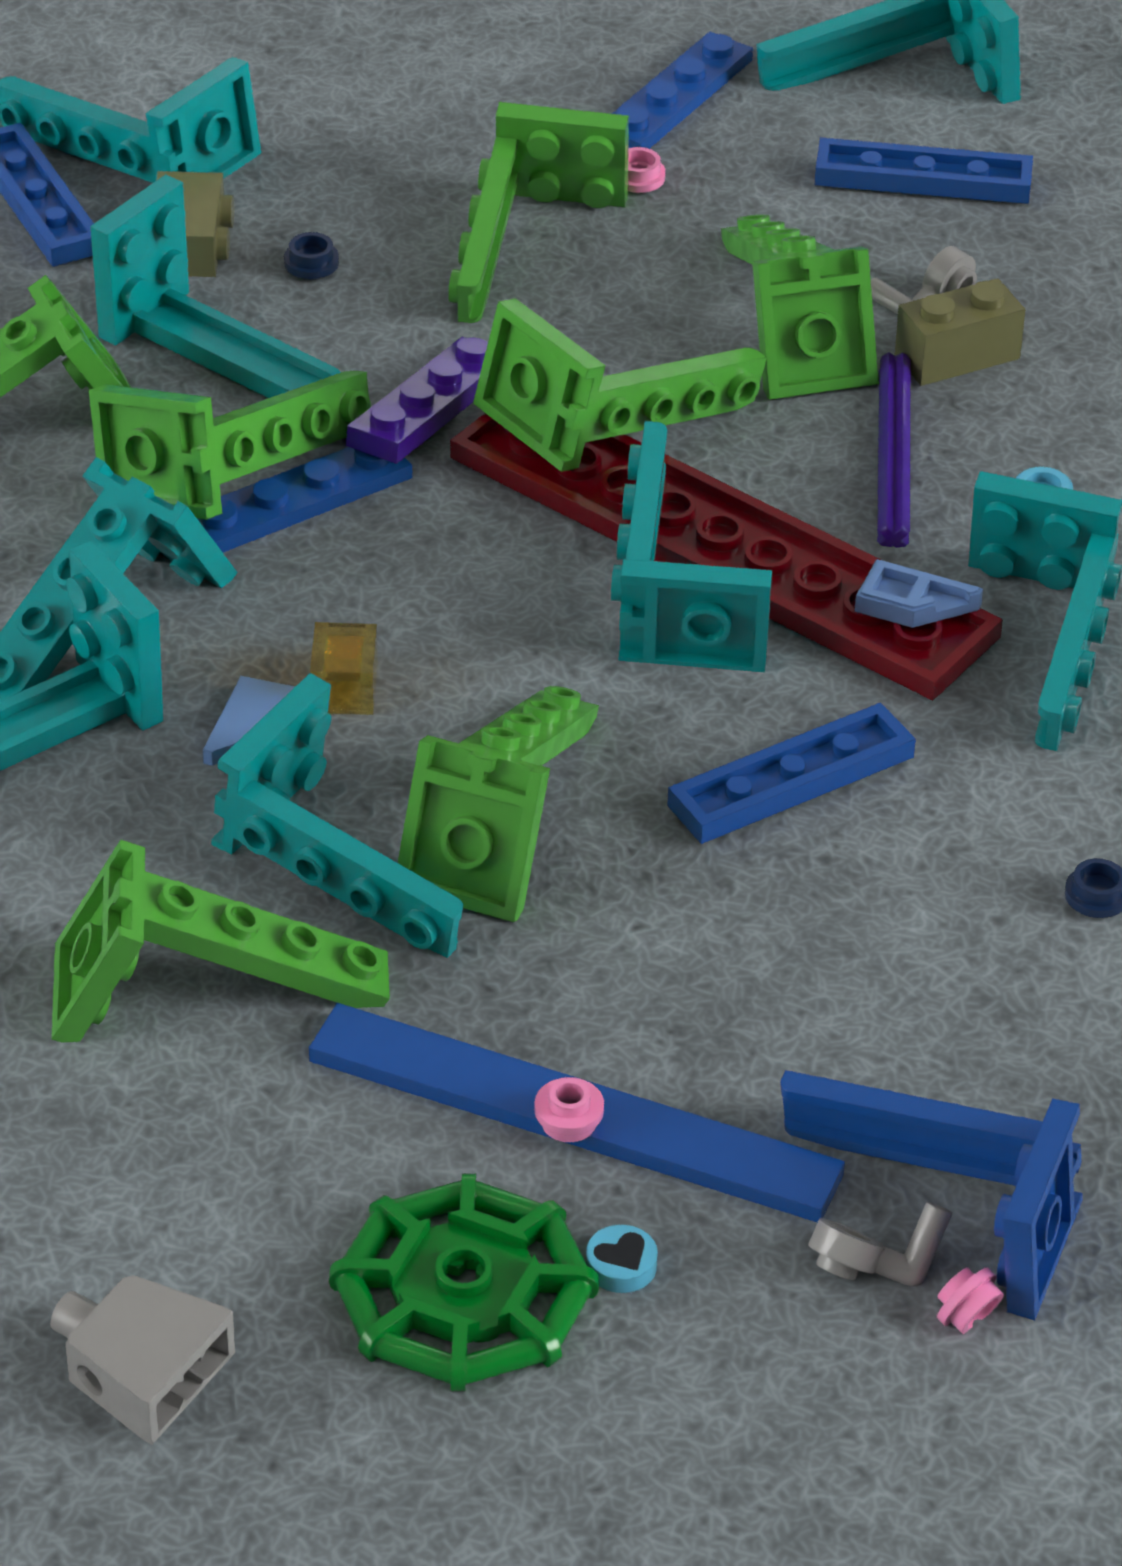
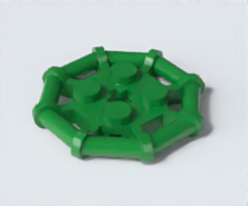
M462 1173V1180L395 1199L383 1195L369 1205L370 1216L344 1257L331 1265L328 1281L330 1288L339 1292L360 1339L358 1344L359 1353L368 1361L373 1362L377 1358L451 1384V1391L466 1392V1385L539 1363L550 1367L562 1357L561 1345L588 1298L596 1297L599 1291L598 1273L593 1268L587 1266L565 1223L567 1214L564 1208L553 1200L540 1203L477 1181L476 1174ZM448 1213L447 1223L431 1227L432 1217ZM390 1236L401 1240L390 1259L377 1258ZM535 1241L539 1243L543 1241L554 1263H539L535 1254L531 1258L528 1246ZM465 1269L476 1271V1280L469 1283L455 1282L447 1276L448 1274L460 1276L464 1273ZM389 1288L396 1307L381 1317L369 1289ZM538 1293H557L542 1322L528 1312ZM412 1329H416L452 1342V1354L404 1337V1335ZM509 1331L518 1338V1340L467 1354L468 1343L489 1342L500 1334Z

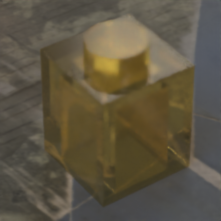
M315 622L310 673L331 684L328 713L373 715L378 668L377 624Z

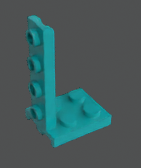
M885 0L757 43L759 82L765 89L770 91L804 85L946 37L956 62L959 65H969L974 71L977 85L983 92L991 91L1002 104L1021 100L1019 16L1004 0Z
M235 57L229 58L146 113L147 122L14 76L0 79V121L2 126L5 127L21 122L35 142L152 183L156 181L158 171L223 173L224 179L262 153L249 64L247 61Z
M165 174L90 226L99 338L116 346L135 332L267 398L341 373L334 366L186 296L189 293L185 226L186 214L182 181Z
M645 421L642 444L630 445L628 480H636V484L625 483L622 519L631 520V524H619L617 560H623L622 565L614 564L612 572L611 601L621 602L618 661L765 672L772 570L655 561L666 477V463L664 459L667 444V427L660 422Z
M97 457L93 460L82 477L98 498L0 631V701L47 680L73 644L69 633L70 625L74 624L73 607L66 586L67 579L71 577L69 549L91 540L122 573L126 571L137 554L151 562H154L160 554L172 561L169 566L177 575L195 586H199L206 579L223 588L233 580L238 572L187 505L178 501L174 506L154 495L155 491L146 483L133 476L128 481L115 474L105 461Z
M980 471L974 487L968 566L981 569L992 577L1002 578L1012 575L1040 581L1044 586L1054 590H1062L1068 587L1074 588L1038 703V714L1041 718L1036 730L1035 742L1041 748L1057 751L1063 731L1075 733L1082 697L1076 696L1075 693L1078 686L1088 688L1090 685L1096 658V652L1089 651L1091 642L1102 644L1109 616V608L1102 607L1104 599L1115 601L1119 589L1122 565L1114 563V558L1118 546L1119 534L1117 532L1119 516L1122 510V500Z
M91 540L69 549L71 577L66 581L67 591L72 601L74 623L70 625L69 633L75 648L76 661L80 665L0 701V771L125 713L142 731L164 721L159 610Z
M309 673L218 759V769L228 774V783L226 789L222 788L215 795L214 813L224 818V827L211 839V845L232 855L244 844L250 851L263 855L293 872L303 882L316 886L346 903L359 915L371 918L403 936L414 947L419 949L428 948L448 958L456 950L458 944V927L463 911V903L459 898L290 801V798L300 788L305 791L313 789L323 776L327 764L326 758L323 757L325 735L332 721V716L328 713L331 684Z

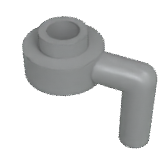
M948 246L941 250L931 261L923 278V287L912 299L875 277L871 279L872 300L898 315L900 304L922 299L929 295L941 294L974 285L977 280L975 259L955 246Z
M926 1202L904 1254L884 1246L879 1241L855 1229L824 1218H819L808 1246L820 1253L816 1265L839 1277L855 1281L859 1271L870 1274L876 1273L907 1286H917L924 1281L953 1212L937 1204Z

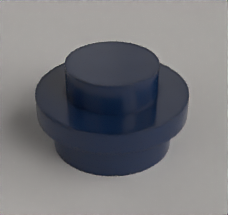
M305 232L296 235L290 240L289 248L284 253V266L290 274L298 278L319 279L329 276L336 271L339 266V253L328 236L317 232Z
M1100 858L1081 862L1066 880V901L1074 910L1089 917L1108 918L1118 915L1122 912V868L1112 861Z

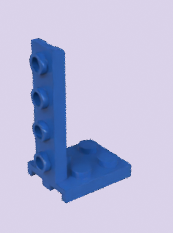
M785 1070L780 1086L785 1117L784 1128L791 1136L838 1150L1016 1186L1013 1195H1002L995 1216V1236L1004 1238V1247L997 1267V1285L1006 1287L1008 1313L1031 1320L1036 1319L1083 1200L1082 1193L1074 1191V1176L1078 1173L1082 1164L1081 1144L1072 1142V1133L1080 1116V1104L1052 1098L1044 1120L1038 1121L1026 1117L1013 1116Z

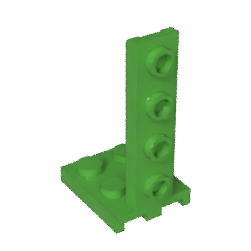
M499 102L496 113V139L491 158H482L479 168L478 189L482 192L481 195L473 194L470 201L468 223L472 230L471 232L463 231L460 238L459 264L462 267L461 270L452 269L449 281L448 298L449 302L457 303L458 322L475 323L480 321L483 316L514 196L532 197L536 201L545 203L560 200L585 203L593 208H604L607 206L625 208L628 197L629 115Z
M765 214L742 216L737 218V226L721 228L722 240L728 253L753 266L760 352L767 357L762 373L763 390L769 400L879 384L869 252L867 248L859 246L834 250L817 242L815 236L801 235L800 229L786 228L784 222L770 221V216Z
M47 275L28 287L36 305L22 315L11 319L0 329V398L60 355L63 357L67 356L61 362L81 389L86 386L92 389L104 384L131 387L114 357Z
M514 298L498 301L473 404L563 472L579 468L586 442L644 430L645 421L670 425L736 411L754 402L760 389V380L767 357L756 349L740 348L603 376L606 365Z
M365 371L341 372L213 418L211 397L106 384L89 390L96 457L105 461L118 476L128 481L133 476L151 486L155 491L154 495L174 506L179 501L187 505L196 518L206 520L223 514L220 484L346 438L347 425L371 408L367 372Z
M548 686L544 688V691L540 690L460 743L430 735L421 739L417 750L397 863L459 898L465 909L511 922L517 921L525 905L550 768L542 765L587 735L597 717L599 705L581 701V694L575 690L559 686Z
M120 839L55 942L52 1040L61 1043L80 1042L92 1023L99 1025L103 1021L110 1005L112 992L120 980L127 982L131 978L144 940L353 1008L384 1007L390 999L388 951L362 941H356L313 927L305 922L295 921L250 906L244 902L234 901L189 886L180 881H174L146 872L145 847Z

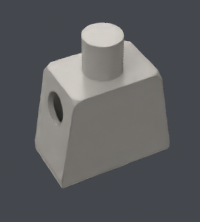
M135 1275L122 1278L99 1304L75 1291L67 1292L55 1306L50 1321L51 1328L54 1331L68 1338L65 1346L69 1381L141 1439L150 1444H153L235 1354L232 1310Z

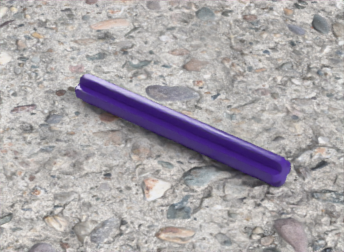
M890 352L884 354L880 358L877 542L881 546H894L896 548L906 547L909 544L911 360L903 352L896 356Z

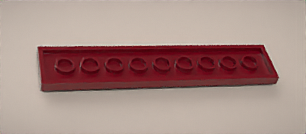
M484 413L450 440V458L617 542L619 524H631V520L622 519L625 483L636 484V480H628L630 445H641L642 442L626 434L586 442L579 468L561 472L493 418ZM665 454L666 477L655 561L772 570L769 619L932 701L1001 638L1003 619L981 608L978 611L913 628L855 612L856 594L876 559H881Z

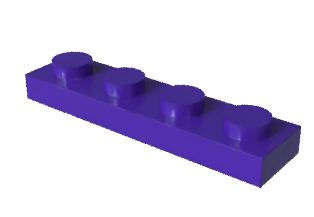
M460 337L347 425L346 446L395 464L400 462L473 403L488 342L480 338Z

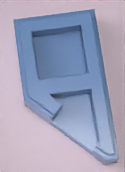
M876 559L856 594L855 612L913 628L978 611L982 604L983 588Z
M240 676L203 749V763L212 766L218 764V759L295 686Z

